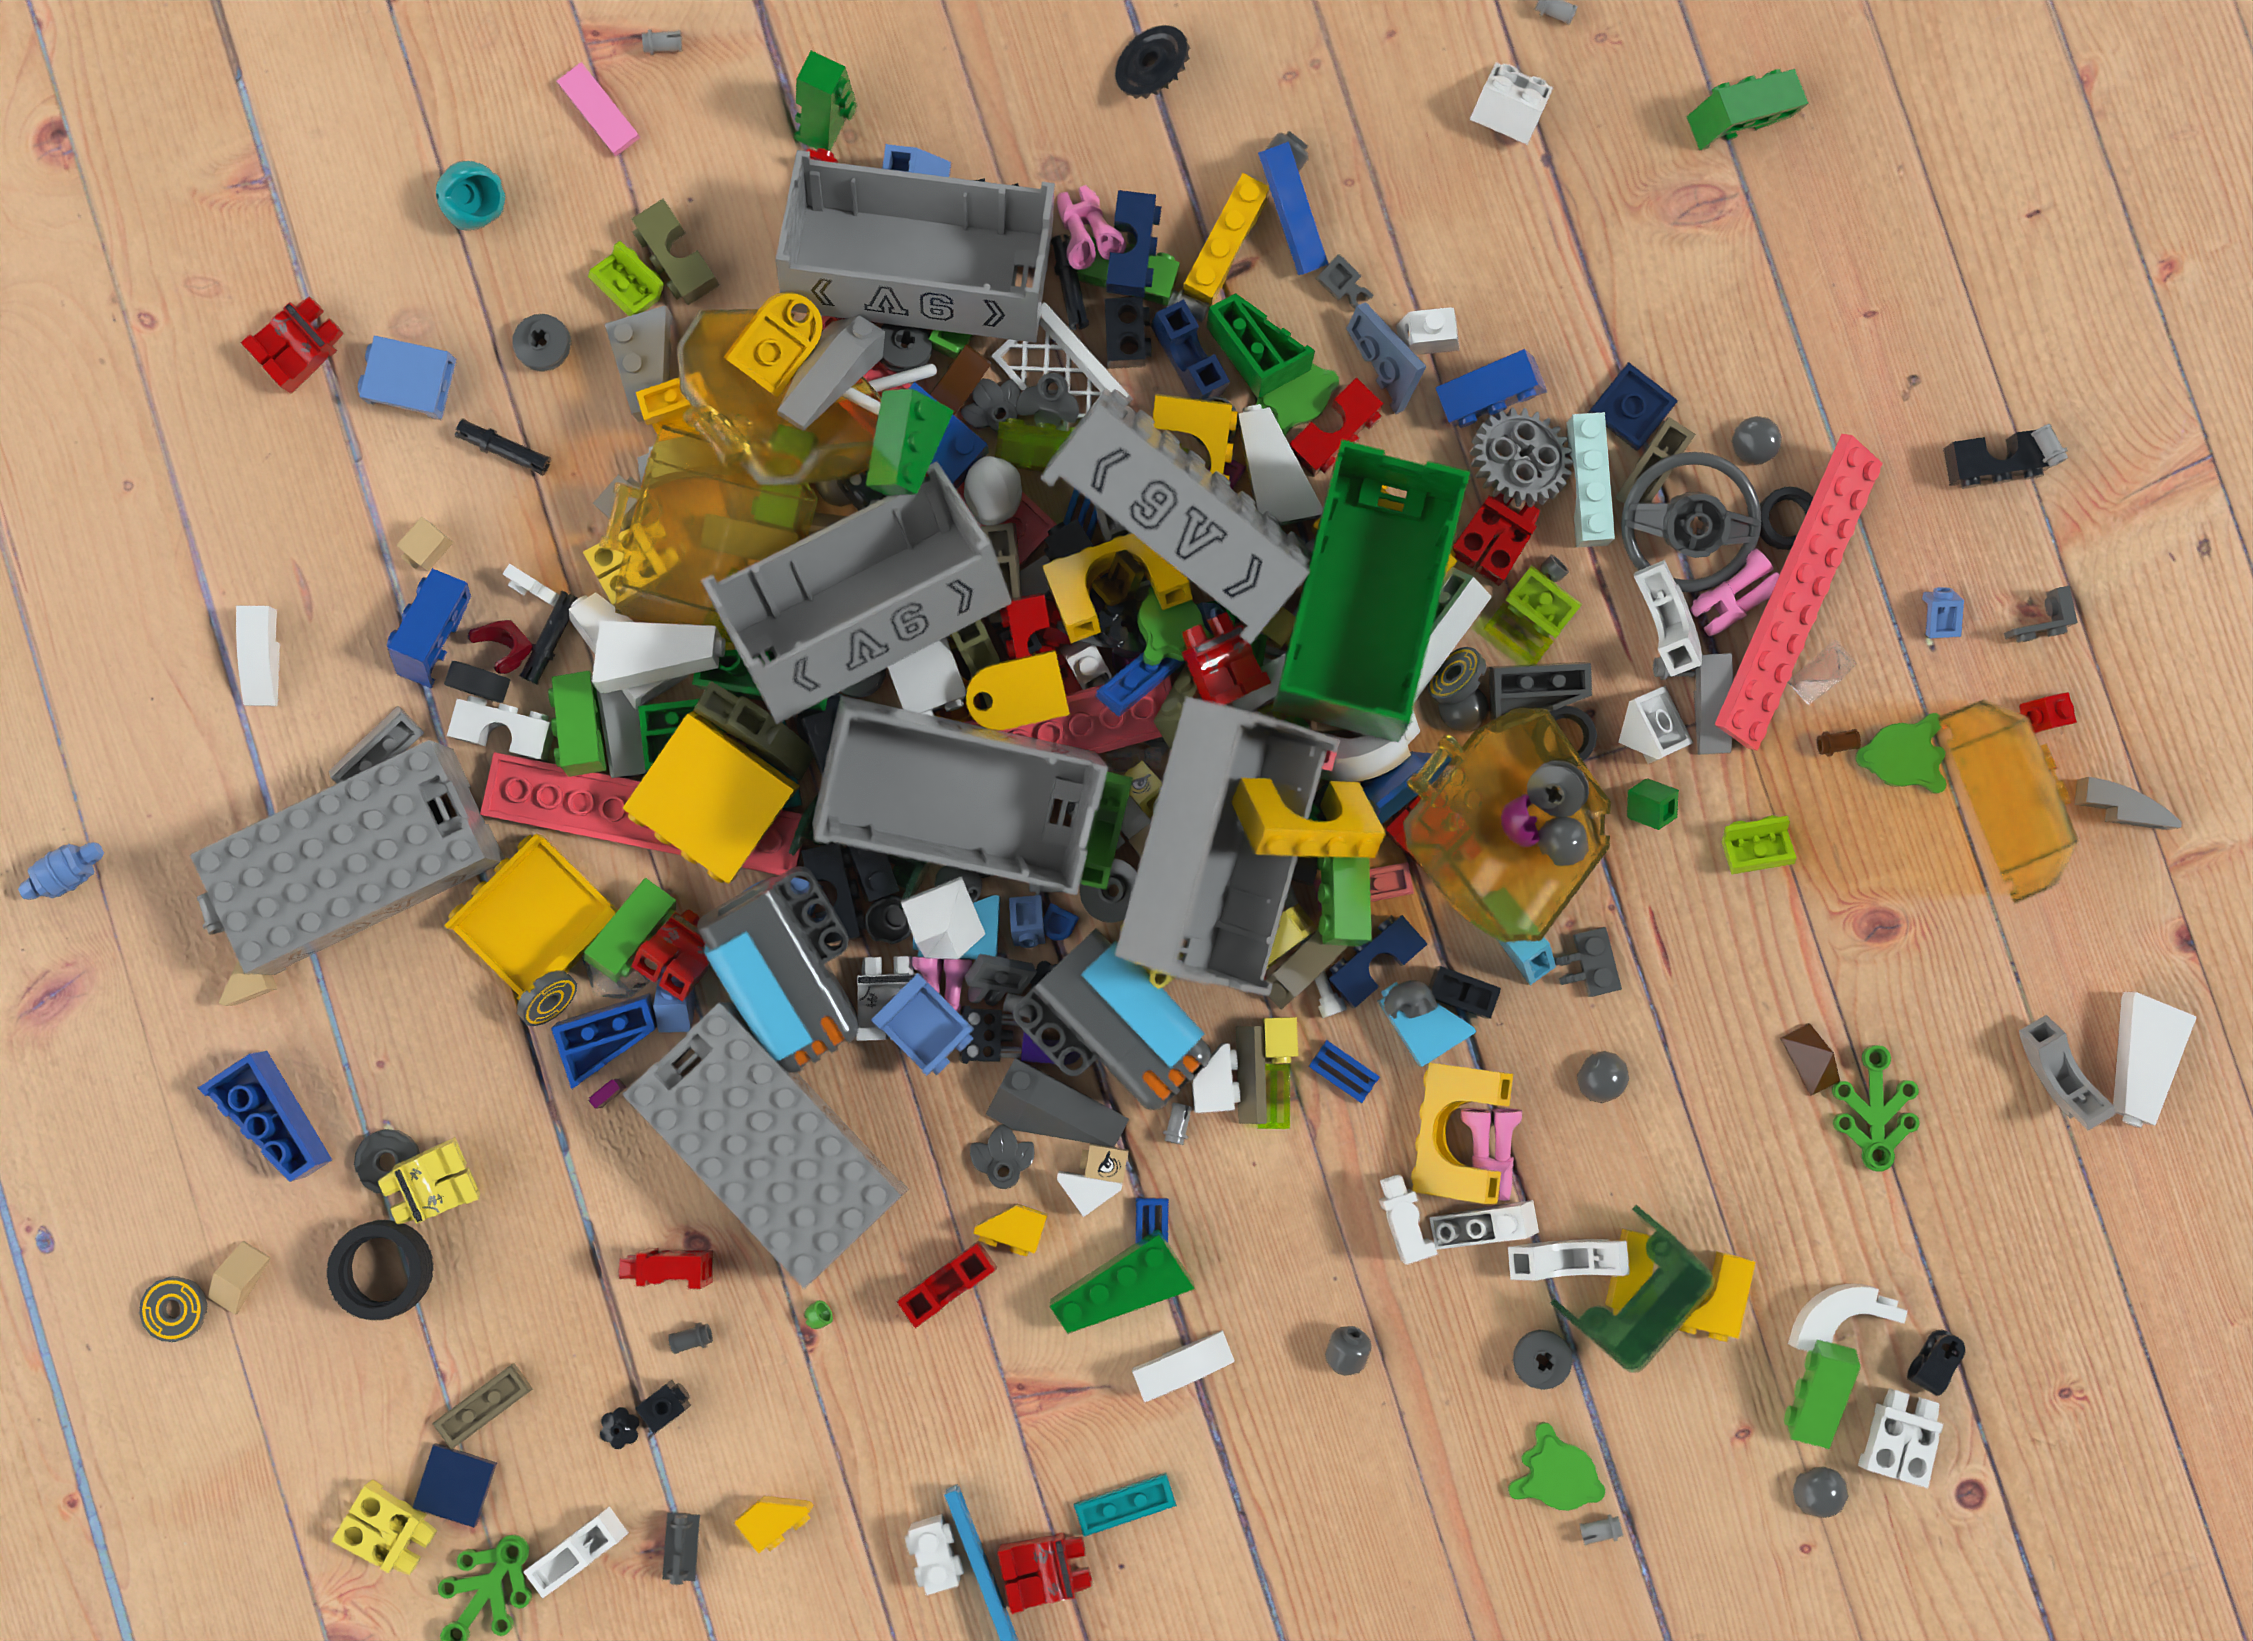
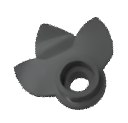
M1047 373L1039 379L1036 386L1024 389L1017 401L1016 412L1018 415H1034L1039 432L1042 436H1048L1057 430L1062 420L1075 423L1079 407L1077 400L1068 392L1069 388L1066 379L1058 373ZM1052 383H1056L1058 386V392L1054 395L1048 392V387Z
M982 378L973 390L975 402L963 407L961 414L966 422L975 428L990 427L996 432H1008L1014 428L1018 420L1016 405L1021 391L1012 379L999 387L994 381ZM1006 412L1004 418H996L999 413Z
M1004 1124L999 1125L992 1132L988 1144L972 1143L970 1146V1156L975 1168L982 1173L988 1174L992 1185L999 1189L1013 1187L1020 1178V1172L1032 1164L1035 1154L1033 1142L1018 1144L1013 1131ZM1000 1168H1009V1174L1006 1177L998 1176Z

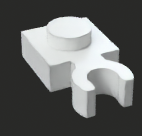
M511 564L503 572V575L511 580L508 584L509 587L524 596L529 591L553 607L555 606L560 596L556 592Z

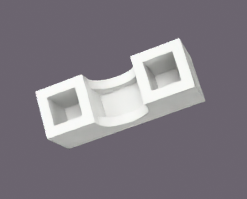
M468 696L467 701L456 700L447 736L486 747L491 731L499 726H507L512 734L509 752L544 762L548 761L554 738L551 722H548V715L530 711L529 717L517 714L518 708L501 703H499L498 709L486 706L487 700L474 696Z

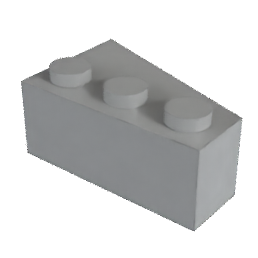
M666 305L605 323L631 414L638 422L644 421L635 392L670 380L672 314Z

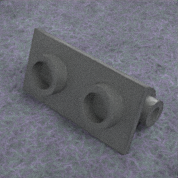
M667 1513L662 1579L670 1580V1584L681 1585L683 1581L696 1580L699 1514Z

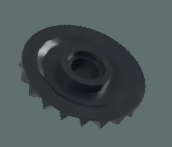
M1160 25L1147 29L1136 36L1122 51L1116 64L1115 79L1119 88L1127 96L1131 95L1135 99L1140 96L1147 99L1151 93L1158 96L1160 89L1163 87L1169 89V83L1172 80H1178L1177 74L1185 70L1184 63L1190 59L1187 53L1190 50V46L1183 32L1174 26Z

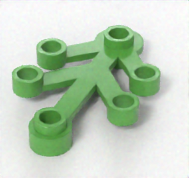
M1871 1045L1862 1053V1063L1868 1069L1869 1105L1854 1092V1087L1847 1081H1839L1832 1087L1833 1096L1838 1100L1845 1101L1870 1125V1138L1855 1126V1120L1849 1114H1837L1833 1119V1126L1838 1132L1846 1133L1862 1149L1861 1158L1868 1169L1882 1172L1889 1169L1894 1163V1148L1910 1132H1914L1919 1128L1920 1121L1913 1113H1902L1897 1119L1898 1126L1886 1138L1884 1125L1908 1100L1917 1097L1919 1088L1915 1082L1903 1080L1898 1083L1895 1095L1884 1105L1883 1070L1890 1065L1891 1055L1885 1047ZM1873 1052L1879 1055V1061L1876 1064H1872L1869 1059L1870 1054ZM1906 1084L1912 1087V1093L1909 1096H1905L1903 1093V1087ZM1841 1085H1845L1848 1088V1093L1844 1097L1838 1093V1088ZM1910 1116L1913 1119V1125L1907 1129L1904 1126V1120ZM1843 1117H1846L1849 1121L1846 1129H1842L1839 1125V1121ZM1876 1149L1882 1152V1158L1879 1161H1875L1872 1157Z
M508 1535L498 1543L497 1548L478 1552L473 1549H466L459 1554L457 1565L463 1571H470L479 1564L497 1563L490 1573L461 1579L449 1576L439 1583L438 1592L441 1597L446 1599L454 1597L457 1593L478 1590L458 1621H452L443 1628L440 1635L441 1641H468L470 1637L469 1627L489 1597L493 1614L492 1631L498 1636H504L511 1631L514 1621L506 1611L501 1580L509 1570L513 1588L510 1601L514 1607L524 1608L531 1602L532 1592L525 1585L522 1564L529 1556V1546L524 1538L518 1535ZM509 1546H515L518 1549V1556L514 1557L509 1554ZM464 1555L472 1557V1565H466L463 1562ZM446 1582L452 1583L454 1592H447L444 1584ZM517 1592H523L526 1595V1602H519L517 1600ZM503 1619L507 1622L508 1627L506 1630H501L498 1627V1620ZM454 1628L461 1630V1639L453 1637L452 1630Z

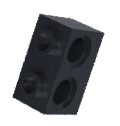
M1143 297L1106 298L1105 321L1108 369L1146 367V357H1152L1151 338H1145L1144 326H1150L1149 307H1143ZM1129 311L1135 314L1136 319L1131 323H1124L1119 319L1120 314ZM1131 342L1138 347V350L1128 355L1123 353L1120 348L1124 343Z
M1442 966L1435 967L1428 986L1436 1001L1485 1019H1491L1501 991L1500 987Z

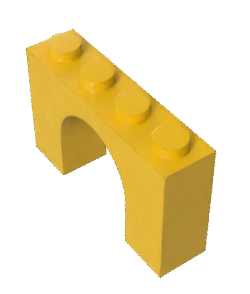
M1162 394L1155 395L1153 410L1155 423L1153 425L1156 429L1186 432L1199 438L1209 451L1211 457L1210 472L1212 474L1218 471L1223 475L1225 462L1231 463L1233 444L1227 443L1229 430L1235 431L1238 412L1232 411V403Z
M1133 533L1115 537L1109 542L1095 547H1087L1081 552L1064 558H1057L1048 564L1042 565L1048 587L1070 643L1101 633L1098 618L1090 600V592L1093 581L1109 572L1116 552L1127 550L1145 570L1144 576L1150 581L1162 610L1192 600L1187 576Z
M1241 778L1232 800L1234 810L1256 855L1375 858L1386 833L1359 782H1329L1320 804V808L1328 822L1310 821L1290 811L1282 802L1271 779Z
M1429 1063L1423 1079L1426 1088L1425 1097L1419 1110L1421 1128L1415 1142L1417 1160L1411 1174L1413 1191L1481 1204H1497L1501 1171L1470 1167L1456 1160L1446 1143V1126L1452 1113L1460 1106L1469 1102L1509 1106L1513 1074Z
M1622 1228L1619 1241L1627 1242L1629 1274L1623 1276L1611 1275L1605 1305L1614 1309V1315L1632 1319L1634 1313L1646 1316L1644 1322L1663 1327L1665 1321L1677 1324V1330L1690 1334H1696V1330L1700 1329L1708 1331L1709 1338L1728 1342V1337L1739 1339L1755 1261L1716 1251L1710 1283L1703 1297L1687 1307H1670L1658 1298L1652 1283V1273L1660 1238Z

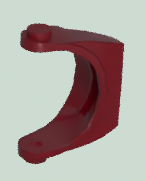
M512 620L497 621L473 628L467 635L472 643L492 641L512 649L507 656L494 664V670L498 674H507L517 669L532 651V643Z

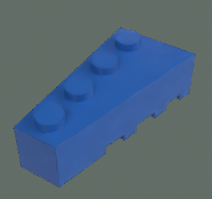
M268 1051L248 1054L198 1087L205 1096H209L218 1105L216 1108L225 1117L229 1116L241 1128L240 1132L261 1149V1153L289 1182L308 1177L332 1161L331 1156Z

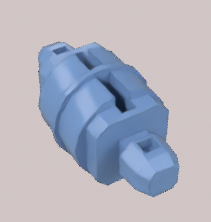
M93 842L81 847L67 844L54 851H49L43 858L28 868L30 877L21 883L18 888L21 897L27 900H34L40 896L54 899L75 890L77 886L94 875L95 871L92 865L98 862L104 855L102 847L98 843Z

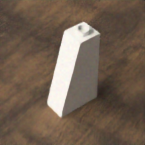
M1258 404L1243 408V413L1238 414V427L1252 496L1256 502L1254 505L1256 509L1262 514L1266 511L1271 513L1281 522L1279 526L1320 518L1323 507L1270 407L1262 409V406Z
M597 593L589 597L585 595L578 598L569 608L571 623L594 654H596L600 621L634 622ZM689 675L622 689L634 709L637 710L638 706L648 703L689 677Z
M600 621L592 683L599 693H609L715 669L719 666V657H724L725 639L721 637L716 626Z
M2124 992L2121 998L2113 1105L2116 1113L2123 1116L2122 1122L2142 1128L2143 1124L2156 1125L2196 1016L2137 992Z

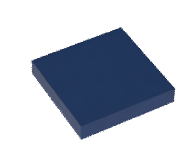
M1628 362L1588 413L1605 412L1606 428L1638 452L1678 400Z
M438 1443L433 1444L412 1508L473 1528L476 1527L497 1462L456 1449L451 1450L450 1447Z

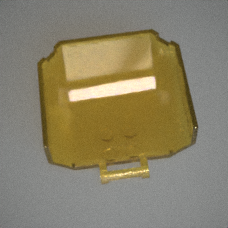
M711 309L698 312L677 344L680 392L693 406L684 413L683 420L689 427H694L717 454L716 459L723 467L740 461L759 485L803 484L841 480L869 469L878 415L841 396L802 431L777 415L780 404L793 378L780 395L776 397L724 358L725 354L759 309ZM863 376L852 386V388L881 402L882 397Z
M673 423L663 424L648 457L641 488L620 482H615L613 492L616 494L606 534L601 536L599 546L624 553L616 583L615 613L649 623L716 626L725 642L732 643L701 580L714 575L718 583L809 537L819 499L807 483L796 459ZM632 497L638 500L628 539L625 542L618 540L628 498Z
M1985 698L1940 715L1938 720L1942 730L1951 729L1954 738L1946 740L2003 881L2004 883L2013 881L2014 886L2009 891L2013 903L2028 899L2057 885L2076 848L2079 838L2065 806L2071 803L2063 781H2059L2055 773L2057 766L2047 743L2040 745L2029 716Z
M1514 708L1475 730L1462 747L1451 735H1443L1438 742V748L1418 773L1412 774L1407 781L1408 787L1421 797V800L1403 822L1407 848L1452 907L1474 926L1501 942L1541 941L1610 848V835H1605V814H1611V801L1546 708ZM1449 755L1452 759L1431 786L1428 781ZM1552 760H1564L1574 764L1584 773L1589 784V795L1586 803L1575 814L1568 816L1577 819L1583 824L1588 838V853L1583 860L1574 865H1555L1547 854L1542 855L1538 842L1530 847H1521L1515 844L1504 833L1502 827L1501 813L1504 806L1512 800L1527 794V783L1531 775L1542 764ZM1534 804L1527 808L1530 816L1537 817L1535 826L1538 831L1546 821L1555 818V816L1549 815Z

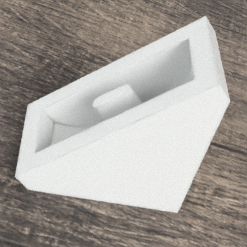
M1059 1171L1057 1176L1058 1182L1083 1217L1117 1194L1122 1188V1183L1086 1178L1085 1175Z

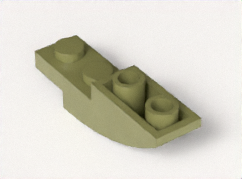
M712 681L707 685L693 709L695 713L746 743L745 747L799 781L802 780L814 758L810 746L782 722L776 723L771 714L744 696L738 698Z

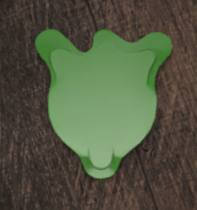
M1312 363L1310 371L1262 396L1257 400L1256 405L1260 404L1262 409L1270 407L1286 437L1287 433L1294 426L1309 423L1323 413L1331 393L1339 385V377L1334 371L1324 370Z
M1151 586L1148 589L1147 598L1141 605L1137 619L1140 632L1146 641V650L1143 654V660L1146 664L1151 666L1158 665L1166 657L1185 661L1181 652L1188 649L1182 632L1199 624L1202 625L1208 640L1215 637L1205 628L1202 615L1192 600L1162 610L1153 587Z
M1931 713L1916 724L1897 723L1888 725L1880 729L1866 746L1857 750L1855 755L1856 762L1859 766L1875 773L1887 785L1893 787L1919 785L1925 787L1931 793H1941L1947 786L1945 778L1939 771V766L1945 757V750L1942 747L1933 746L1931 739L1942 727L1943 720L1937 713Z
M1539 1423L1535 1429L1536 1445L1521 1456L1523 1464L1529 1467L1530 1472L1528 1475L1510 1482L1508 1486L1510 1496L1516 1500L1536 1498L1552 1508L1566 1511L1577 1509L1587 1503L1600 1502L1605 1496V1487L1598 1479L1596 1468L1591 1458L1577 1446L1560 1440L1549 1423Z

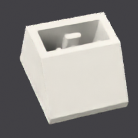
M1495 63L1470 120L1528 145L1553 87L1547 85V82L1539 77H1528L1519 73L1518 69L1512 65Z
M1228 1043L1220 1044L1211 1054L1210 1062L1207 1066L1203 1067L1192 1080L1195 1113L1235 1110L1234 1103L1240 1102L1239 1083L1232 1081V1070L1238 1069L1237 1054L1235 1049L1230 1050Z

